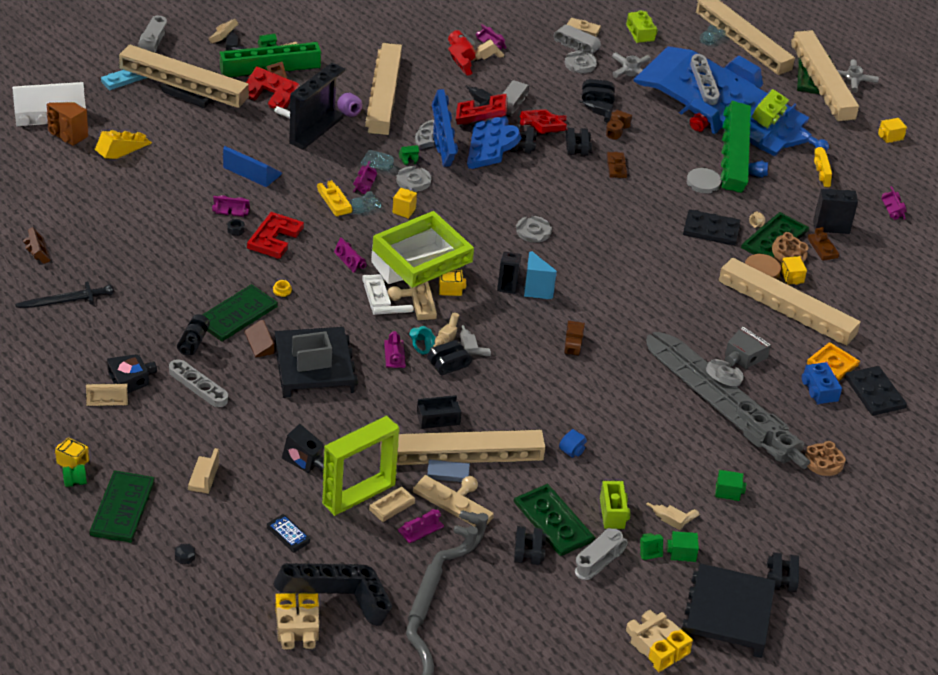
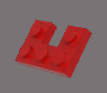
M259 67L255 68L246 81L249 84V99L255 101L263 89L274 93L267 103L273 109L277 106L286 109L290 103V94L300 87L299 83Z
M507 94L491 96L489 105L475 107L474 100L458 103L456 112L457 125H467L471 122L485 121L490 118L507 115Z
M270 212L247 242V249L281 259L288 249V243L275 238L279 233L296 238L304 228V222Z

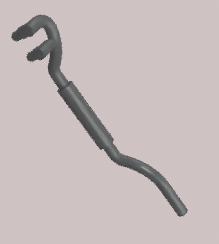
M464 510L460 511L459 517L476 524L475 527L465 528L456 525L453 532L465 538L463 543L458 547L438 552L425 571L424 578L408 616L409 624L406 630L408 640L421 657L423 664L422 675H433L434 662L429 648L417 634V631L426 618L443 572L442 564L445 560L455 559L470 553L480 544L488 521L486 513L477 514Z

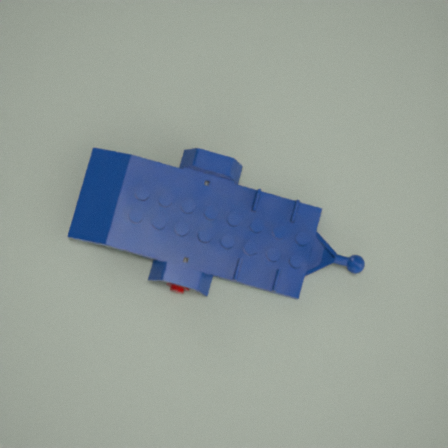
M670 46L663 50L634 78V82L637 84L657 88L685 104L686 106L679 114L682 115L688 109L695 113L694 117L690 119V126L693 130L701 132L710 122L713 134H716L723 127L725 121L723 113L725 107L729 106L731 101L750 105L752 116L756 107L768 94L760 89L763 85L761 68L741 56L734 58L724 68L707 59L719 91L718 102L714 105H709L702 98L691 68L692 56L698 53L693 50ZM699 72L701 75H706L704 72ZM706 83L703 84L704 86H707V87H710V86H711L710 84H706ZM796 104L792 107L786 105L788 107L783 116L779 115L780 118L776 124H771L768 129L750 116V143L773 156H776L783 148L807 142L813 144L815 148H824L825 152L829 148L826 140H818L812 137V134L803 128L808 122L809 117L795 110Z

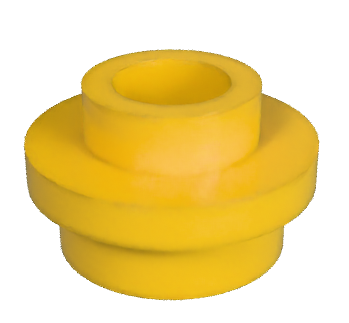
M279 280L273 286V293L280 297L288 296L292 292V287L286 280Z

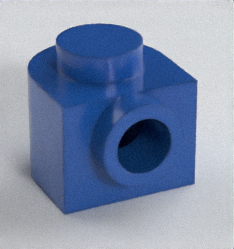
M572 429L561 440L559 449L572 458L575 456L579 457L585 449L586 437Z

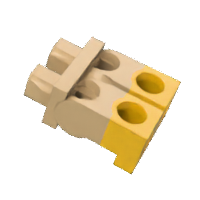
M276 594L277 633L282 649L294 648V641H303L304 648L314 649L316 640L319 637L318 594H298V614H296V594ZM310 599L314 601V604H302V602ZM283 600L292 602V604L280 605Z
M649 610L642 616L641 621L643 624L640 625L633 619L627 623L626 631L631 636V644L640 653L645 654L654 663L653 667L658 672H661L674 664V661L677 662L691 653L693 639L671 620L666 619L667 616L663 612L656 615Z

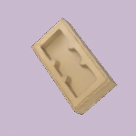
M571 18L567 25L595 37L601 29L600 25Z
M233 19L216 28L217 31L208 39L210 43L223 40L238 25L237 20Z
M86 384L87 406L128 405L127 384Z
M401 486L372 503L369 510L384 522L415 504V498Z

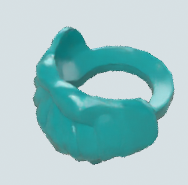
M425 326L410 330L409 336L413 341L415 350L422 355L428 354L431 347L435 345L436 337L432 330ZM416 340L425 341L426 347L424 351L418 348Z

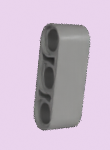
M564 25L554 33L556 42H560V44L569 48H574L576 51H582L587 55L588 53H595L601 47V42L597 37L570 25Z
M513 80L503 92L508 97L507 115L512 116L511 114L515 113L518 109V105H521L524 101V97L529 93V85Z

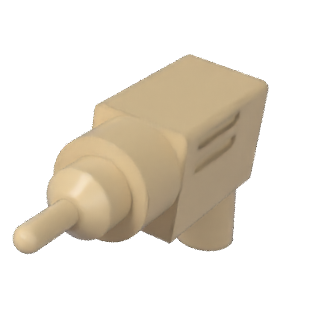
M490 39L476 48V57L472 61L481 58L485 60L493 54L502 58L504 53Z
M452 313L449 324L439 331L433 347L455 339L456 325L459 318L458 313Z
M646 504L653 508V512L663 522L678 530H681L686 523L699 516V512L695 509L686 514L671 505L667 508L663 505Z

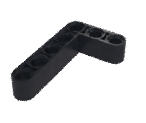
M286 563L281 566L273 582L275 589L281 593L354 594L366 620L375 626H381L392 609L391 601L375 570L371 566L364 564Z

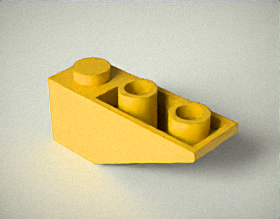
M102 131L95 150L104 158L117 159L152 142L141 132Z

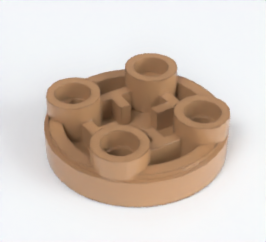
M785 232L777 237L772 245L773 254L781 263L782 259L786 257L800 256L803 262L807 258L808 245L789 232Z
M755 254L749 256L745 261V264L775 279L780 275V263L769 255Z
M831 441L808 446L805 457L811 461L807 467L816 474L833 476L840 473L844 468L846 458Z

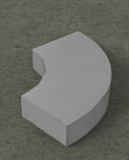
M434 119L422 124L415 134V144L419 146V150L434 146Z

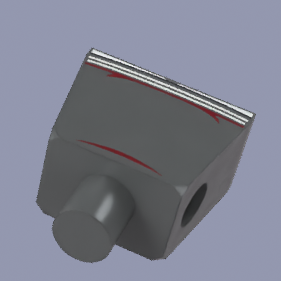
M741 327L727 344L725 361L729 362L731 366L738 363L746 369L767 359L771 344L745 327Z

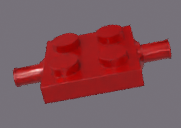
M546 109L521 111L520 124L522 126L530 125L541 134L565 131L567 124L564 123L567 120L565 115H554Z

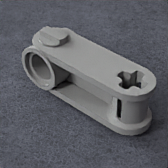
M159 15L152 17L140 37L139 48L156 52L165 34L164 27L167 22L165 17Z
M608 528L576 557V576L581 580H589L616 557L620 556L628 543L623 538L622 533L617 529Z

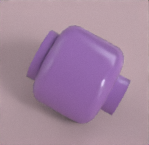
M345 93L339 98L337 106L340 112L346 116L354 117L361 112L362 101L352 93Z

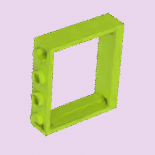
M435 211L373 235L372 250L412 288L473 262L474 247ZM432 228L455 250L413 267L390 245Z
M388 416L325 445L322 504L334 516L395 486L400 429L397 423H394ZM382 441L380 473L342 491L344 459Z

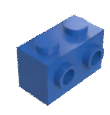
M828 363L806 365L802 374V382L804 385H807L810 397L814 398L817 404L839 401L842 387Z

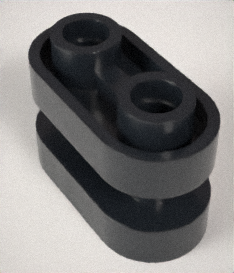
M587 79L583 82L582 100L584 102L587 100H600L609 104L614 103L615 85L612 82Z
M513 125L519 129L521 137L526 139L511 148V152L518 153V148H525L524 153L531 154L532 151H535L537 130H534L532 126H527V130L522 131L520 130V125Z
M567 127V155H574L575 150H580L581 156H588V153L592 151V143L590 142L591 132H588V128H580V133H575L574 128Z
M196 314L191 318L177 344V349L181 354H195L210 326V321L207 317Z
M458 340L433 347L427 355L428 361L435 366V369L441 376L466 368L472 362V356L467 350H464V346Z
M517 526L514 563H523V557L531 558V565H540V561L544 562L545 549H542V546H545L546 533H542L543 529L534 528L533 534L525 533L526 527ZM525 542H532V549H524Z
M773 552L772 556H768L767 568L770 569V572L767 573V578L776 580L774 590H780V586L783 584L787 585V592L796 593L799 583V555L790 554L788 560H782V553ZM782 568L787 569V576H782Z

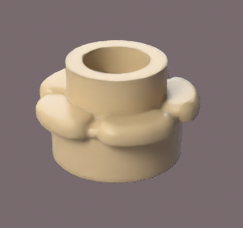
M754 212V214L750 215L749 222L754 228H761L765 224V217L762 213Z

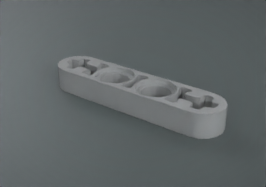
M695 54L691 59V68L704 102L714 105L719 99L718 88L706 57L701 54ZM699 72H704L706 75H701ZM706 83V84H710L711 86H710V87H707V86H704L703 84Z
M177 359L170 362L169 373L172 377L212 406L224 407L227 405L228 393L223 388L183 360ZM195 377L196 380L189 381L187 378ZM202 387H209V388H210L209 390H206V391L201 390Z

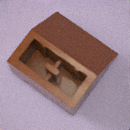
M49 102L46 104L48 130L52 135H56L64 142H68L73 146L88 137L87 109L75 102Z

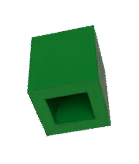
M719 470L715 497L739 501L741 494H745L746 491L743 473Z
M672 531L671 540H667L666 551L670 552L671 560L696 562L699 550L698 533Z

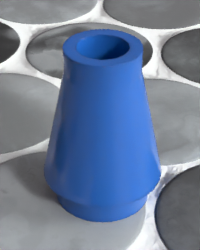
M768 162L749 163L748 175L762 178L763 176H768Z

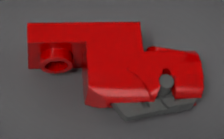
M455 30L448 37L449 44L451 45L448 50L455 63L469 76L473 74L470 68L472 66L470 61L476 57L474 49L476 44L466 34Z

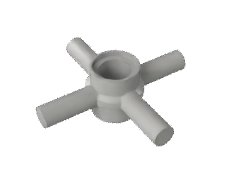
M615 52L612 58L623 64V68L613 72V77L617 78L623 74L636 76L643 71L640 68L641 65L651 60L650 56L646 55L640 59L636 56H627L625 59Z
M856 60L850 61L848 71L837 70L841 77L846 78L845 82L851 85L853 93L858 91L860 81L878 83L879 77L862 74L863 69L857 66Z

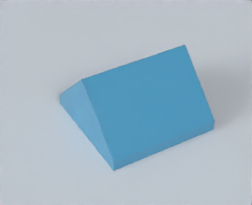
M532 251L529 252L524 296L552 299L557 271Z

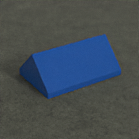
M224 146L223 168L262 186H269L282 174V172L229 147Z

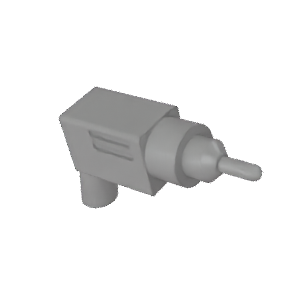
M462 325L460 338L464 350H467L471 356H491L490 348L478 347L475 335L471 334Z

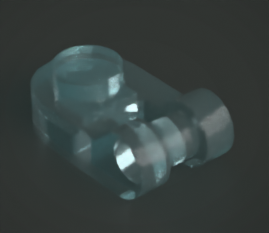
M711 24L700 35V42L707 46L714 45L725 36L726 31L717 29L716 26Z
M368 150L361 161L363 166H366L371 161L369 167L381 170H390L394 166V158L391 155L373 150Z
M371 191L365 193L364 196L349 201L353 214L369 212L380 208L382 205Z

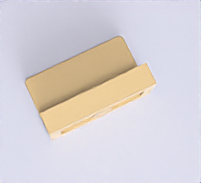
M214 449L211 458L198 457L188 484V490L209 494L219 466V449Z

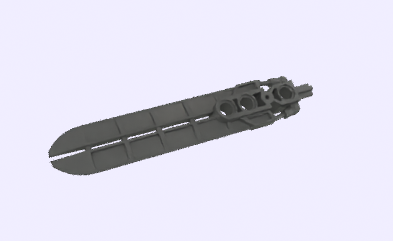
M653 332L652 334L655 337L650 334L647 335L646 343L649 351L743 431V435L755 446L767 449V452L774 456L775 460L781 461L783 464L793 460L801 468H807L811 461L800 453L803 451L805 443L796 435L791 434L787 424L776 415L765 411L737 386H729L712 378L706 371L708 362L678 338L660 332Z

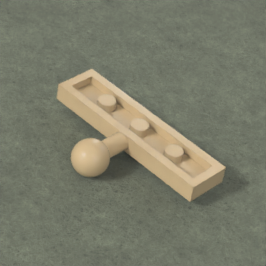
M428 281L413 288L409 286V289H400L397 286L388 289L387 293L392 301H398L401 297H412L417 320L436 319L437 313Z
M426 475L413 488L415 494L460 518V511L464 510L477 514L486 513L488 515L487 524L493 519V512L464 497L468 492H474L478 487V482L473 476H467L462 480V487L458 492ZM464 520L465 522H467V523H469V524H471L472 526L475 527L476 524H473V523L468 522L467 520Z

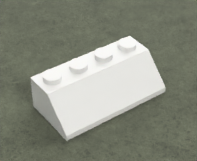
M83 82L13 87L16 126L48 124L46 104L49 102H75L86 109Z

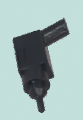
M234 30L227 35L226 51L247 49V47L238 46V36Z
M465 86V88L469 89L470 95L474 97L473 100L480 103L479 106L489 105L492 94L482 88Z
M579 100V103L584 104L593 113L604 116L606 123L610 122L613 110L612 104L600 100H587L585 102Z

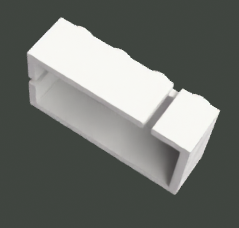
M432 228L390 245L413 267L455 250ZM372 250L371 262L388 284L403 280Z

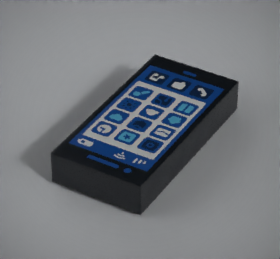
M284 514L267 523V529L293 553L310 543V537Z

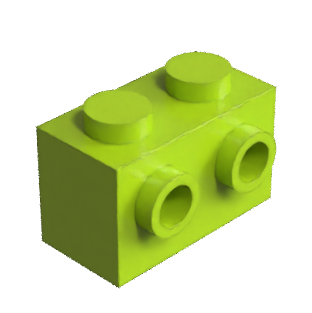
M647 12L628 13L626 25L636 43L654 41L655 35H657V27L653 24Z
M772 89L756 107L751 118L768 129L771 124H776L780 118L779 115L783 116L788 109L786 105L789 100Z
M603 481L600 503L604 529H625L626 520H630V508H627L628 495L625 493L623 481Z

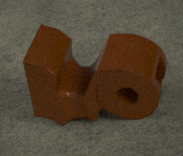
M619 110L612 112L610 122L607 123L606 136L613 140L619 139L622 136L623 128L631 126L632 115Z
M568 320L564 354L579 356L585 323Z

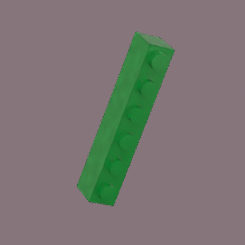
M318 42L220 52V70L222 75L227 77L251 75L256 67L267 70V66L283 62L285 71L321 68V50Z
M731 101L730 105L725 107L723 113L725 116L723 123L725 132L722 137L724 146L722 148L723 159L721 167L723 171L720 180L722 181V188L742 193L748 184L751 106Z

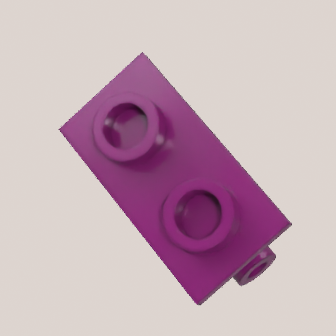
M481 24L482 30L476 33L477 40L485 43L491 39L500 50L502 47L507 49L502 35H497L490 27Z
M371 161L366 166L362 165L358 172L360 176H357L353 182L355 186L353 192L357 189L362 194L369 193L377 176L376 169L369 167Z
M891 186V192L883 193L881 200L891 218L896 220L903 216L905 220L904 213L907 212L905 204L900 203L901 197L899 193L895 192Z
M213 196L212 212H215V214L228 215L229 209H232V216L244 217L249 215V200L242 197Z
M340 237L334 253L353 273L357 268L364 269L367 266L366 260L357 254L350 243H347Z
M393 331L390 333L388 340H384L386 368H405L404 342L400 340V335Z
M432 509L430 512L422 515L421 518L418 517L410 522H405L397 530L410 544L443 528L444 525L439 520L441 517L440 511Z

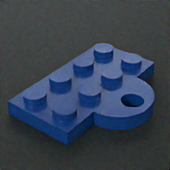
M444 89L437 90L432 102L434 115L433 135L438 153H441L443 167L451 166L452 161L455 159L458 147L453 139L455 131L450 123L452 115L447 107L449 99L445 95Z
M506 116L474 123L467 160L469 169L502 162L503 152L515 147L520 142L521 134L516 126L508 125Z

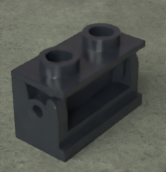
M457 395L417 400V416L421 429L460 425L462 411L457 401Z

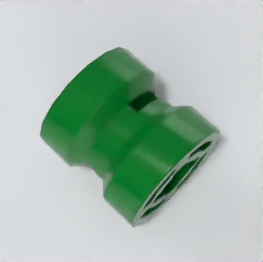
M79 464L73 467V469L69 466L62 467L65 488L72 487L74 483L79 485L87 484L84 464Z

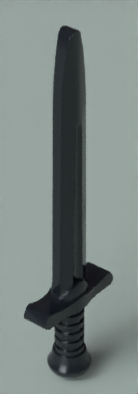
M87 281L85 282V290L31 299L17 303L15 306L17 308L37 307L89 298V304H93V296L112 295L114 287L108 284L98 289H90L89 282Z

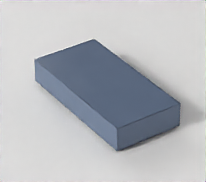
M429 460L427 476L434 480L462 482L465 477L469 476L470 463Z

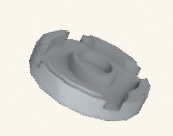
M574 51L565 57V66L573 72L589 73L596 69L597 60L590 53L587 55L582 51Z
M409 166L399 170L396 182L401 188L418 192L430 186L431 175L424 168L416 169L415 166Z
M707 168L693 169L687 175V185H690L694 191L699 193H712V191L719 190L721 186L719 174Z
M531 216V218L524 217L518 221L516 232L525 241L542 242L550 238L552 227L544 218Z
M711 360L706 367L707 373L712 378L729 386H739L744 379V375L739 368L733 369L729 362L723 360Z

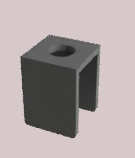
M326 331L292 337V355L297 356L298 372L331 367L332 346Z

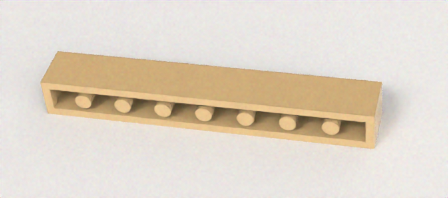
M698 0L696 13L774 73L780 75L793 69L794 56L720 0Z
M795 32L794 38L791 41L792 48L795 49L797 56L801 59L803 66L813 79L814 85L819 89L820 95L823 96L832 115L835 116L837 121L856 119L859 105L814 32Z
M382 43V48L378 49L371 97L366 116V127H369L368 133L389 135L402 45Z
M129 45L119 54L120 69L237 108L248 99V83L133 45Z
M733 257L721 268L719 281L724 285L732 287L740 293L785 314L789 318L801 322L805 326L817 330L819 333L847 346L858 333L861 321Z
M542 430L399 434L397 465L429 464V460L460 463L544 460L545 443Z

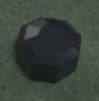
M232 219L228 222L229 234L240 236L245 232V222L242 220Z
M191 544L178 545L175 548V560L180 564H190L195 560V548Z

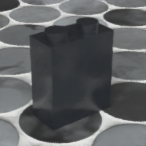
M821 189L813 219L814 229L823 227V232L850 234L858 205L856 191Z

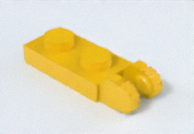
M817 147L815 149L814 164H816V170L819 171V181H823L824 187H831L832 172L824 148Z
M332 180L327 182L328 189L322 183L317 184V190L335 216L352 213L351 204Z

